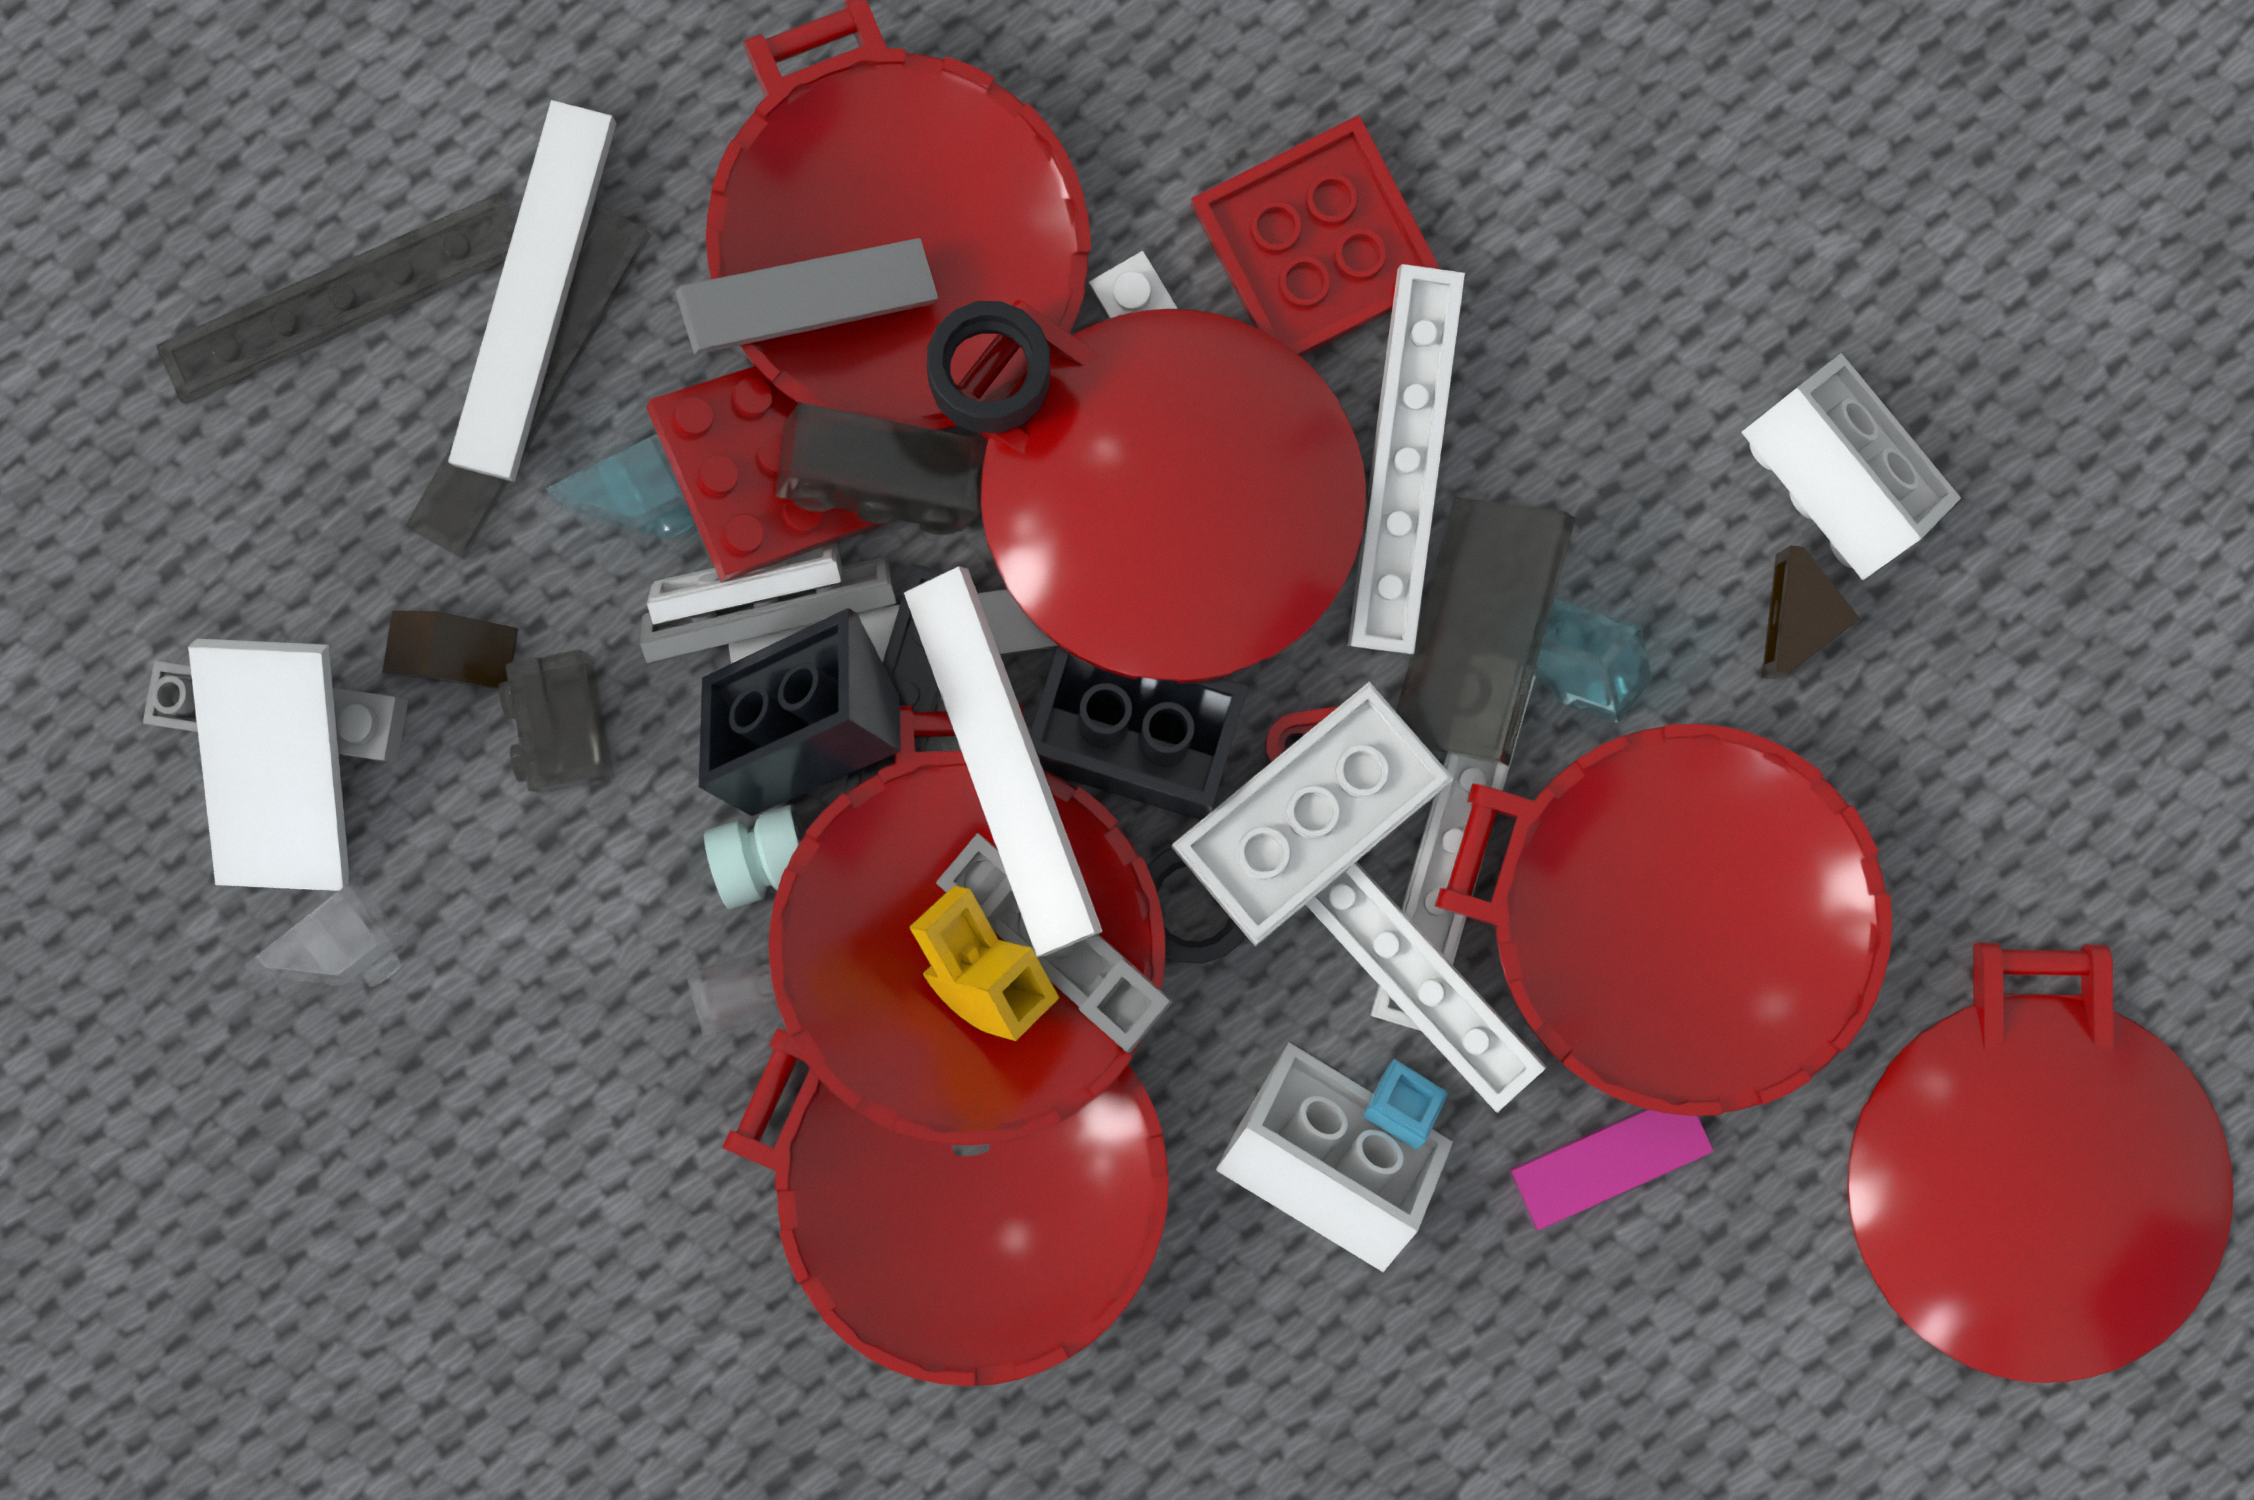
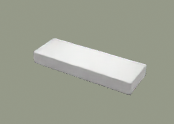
M837 543L815 549L722 583L715 568L654 581L647 601L652 623H662L840 583L842 564Z

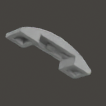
M977 833L938 879L936 884L946 893L953 886L971 889L996 934L1006 942L1031 947L1034 951L998 849ZM1099 934L1047 956L1037 957L1049 980L1079 1006L1078 1009L1128 1053H1131L1173 1002Z

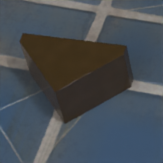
M1791 545L1778 552L1775 557L1761 678L1777 679L1791 673L1860 619L1804 547Z
M392 611L382 673L509 691L518 628L439 611Z

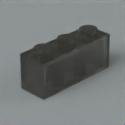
M799 402L783 426L776 497L792 499L796 506L809 511H828L832 508H839L858 512L857 515L860 519L872 523H890L895 520L920 524V529L930 534L951 535L957 531L961 532L980 513L981 476L986 440Z

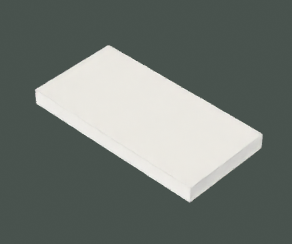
M196 639L188 646L215 885L344 891L349 880V864L329 645Z
M1368 682L1174 842L1172 849L1256 947L1446 788L1454 778L1376 688Z

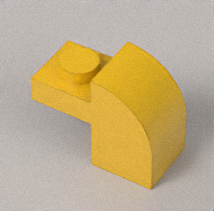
M953 886L909 927L931 964L923 973L928 983L955 1013L984 1032L1016 1041L1059 999L1033 949L998 940L971 889Z

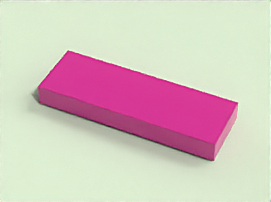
M1644 1108L1512 1167L1509 1171L1535 1229L1539 1231L1714 1151L1698 1116L1661 1113Z

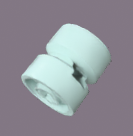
M790 804L764 812L762 815H759L755 827L752 829L738 820L704 831V843L711 873L718 893L727 909L731 910L763 900L766 895L767 886L771 885L776 890L778 889L785 868L805 836L801 820L793 805Z

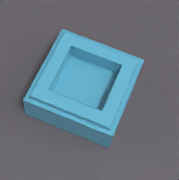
M1393 1059L1382 1075L1362 1117L1418 1150L1426 1142L1449 1092L1396 1059Z

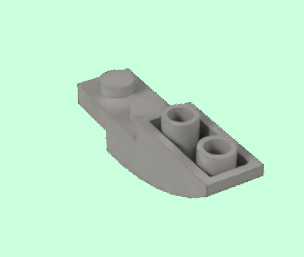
M154 661L143 724L198 733L190 666ZM333 688L338 754L397 763L408 700L393 696Z

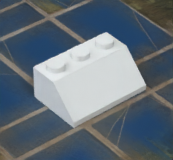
M1842 353L1741 432L1749 441L1750 449L1755 459L1766 469L1772 470L1790 491V498L1795 508L1803 516L1813 519L1830 540V546L1836 558L1843 565L1853 568L1862 580L1922 539L1961 499Z
M1288 1042L1234 1132L1216 1171L1384 1272L1418 1232L1453 1141L1432 1129L1426 1142L1418 1150L1412 1148L1362 1117L1373 1095L1372 1092Z

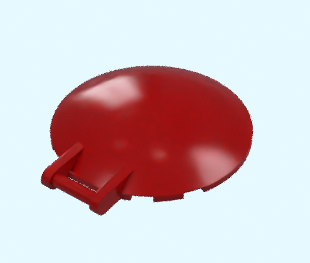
M866 0L844 1V9L767 39L761 33L743 40L747 57L765 98L755 107V112L743 124L735 138L731 139L719 163L711 187L706 226L707 260L711 279L921 238L938 299L932 305L739 346L765 378L785 395L803 407L829 420L852 428L890 434L930 433L959 426L954 424L937 407L928 384L927 346L937 325L954 309L975 301H1002L1012 305L1016 300L1029 304L1069 333L1078 316L1085 295L1084 288L1088 272V254L1090 253L1091 241L1084 195L1075 169L1065 149L1035 109L1028 103L1024 105L1012 93L994 82L995 77L970 64L945 56V59L923 54L906 53V49H887ZM854 34L859 45L858 48L786 76H781L776 65L777 63ZM997 334L976 335L964 340L956 348L951 359L950 372L955 384L958 385ZM1021 347L979 400L982 402H998L1004 400L1028 368V361Z
M1016 300L1012 306L1024 310L1042 328L1050 347V388L1041 408L1023 425L1003 433L978 434L988 440L981 476L982 519L987 544L1008 592L1022 612L1041 632L1077 658L1102 670L1132 679L1142 677L1154 680H1175L1177 683L1203 682L1231 676L1232 672L1252 666L1266 658L1269 660L1294 644L1316 624L1331 606L1343 587L1356 558L1362 538L1366 513L1364 466L1358 442L1346 413L1322 377L1302 357L1276 338L1242 321L1219 314L1189 309L1143 310L1095 323L1071 335L1029 304ZM997 334L958 385L955 384V386L966 397L982 402L979 399L1020 346L1013 339ZM1027 371L1006 398L1012 397L1021 389L1026 379Z
M1018 703L1023 715L1022 703ZM900 705L901 751L893 754V765L879 770L878 774L861 782L846 794L842 793L823 810L807 829L805 836L794 851L782 874L774 899L769 929L770 974L777 1007L797 1051L815 1076L836 1097L872 1122L901 1135L946 1145L978 1146L1004 1143L1027 1137L1055 1126L1076 1114L1096 1099L1117 1079L1133 1058V1054L1140 1042L1131 1053L1126 1052L1078 1009L1079 1006L1052 982L1051 984L1059 999L1016 1041L984 1032L971 1025L955 1013L928 983L923 973L931 964L909 927L946 894L936 882L977 833L995 847L996 844L962 751L915 752L914 737L956 736L947 711L913 712L912 705ZM1043 770L1103 932L1099 933V935L1161 990L1165 966V932L1157 891L1142 856L1139 857L1130 841L1118 827L1119 821L1098 800L1080 786L1076 788L1058 776ZM996 934L998 940L1004 941L998 934Z
M1707 724L1665 725L1622 735L1606 742L1581 756L1560 772L1540 792L1534 801L1484 785L1472 784L1467 798V803L1472 805L1447 889H1439L1435 902V907L1496 926L1500 962L1515 1003L1533 1033L1546 1049L1568 1070L1589 1085L1616 1099L1661 1113L1686 1116L1720 1115L1759 1104L1765 1105L1790 1094L1811 1081L1812 1076L1825 1067L1839 1052H1843L1864 1025L1877 1000L1885 978L1892 936L1890 893H1886L1883 875L1876 856L1879 851L1867 826L1854 806L1847 804L1836 789L1822 777L1824 774L1819 769L1791 750L1750 732ZM1498 813L1516 820L1491 902H1487L1471 896L1495 817Z
M1976 942L1973 945V1005L1962 1008L1957 1013L1942 1019L1926 1031L1919 1033L1903 1047L1886 1066V1071L1873 1089L1868 1102L1864 1104L1853 1134L1847 1179L1849 1212L1854 1236L1862 1259L1869 1268L1875 1283L1887 1299V1303L1923 1340L1947 1356L1982 1372L2017 1381L2052 1383L2095 1377L2119 1369L2141 1358L2163 1343L2192 1314L2209 1289L2221 1264L2228 1242L2233 1212L2232 1166L2226 1138L2206 1092L2177 1054L2147 1029L2113 1011V962L2111 951L2106 944H2084L2081 950L2001 949L1998 943ZM2003 975L2081 976V995L2004 994Z
M776 1028L768 1046L773 1049L772 1055L737 1131H729L722 1148L776 1172L775 1190L777 1191V1207L781 1228L779 1234L787 1261L797 1283L801 1285L814 1308L822 1316L823 1321L847 1344L865 1357L889 1370L914 1379L956 1386L995 1385L1020 1380L1044 1372L1070 1359L1102 1335L1128 1307L1142 1286L1155 1259L1163 1234L1169 1192L1168 1160L1162 1129L1155 1108L1143 1083L1140 1082L1129 1064H1127L1112 1084L1076 1114L1053 1127L1033 1135L1004 1143L990 1144L989 1151L972 1156H956L951 1145L926 1142L901 1135L872 1122L836 1097L809 1069L774 1148L760 1142L797 1060L806 1064L788 1032Z

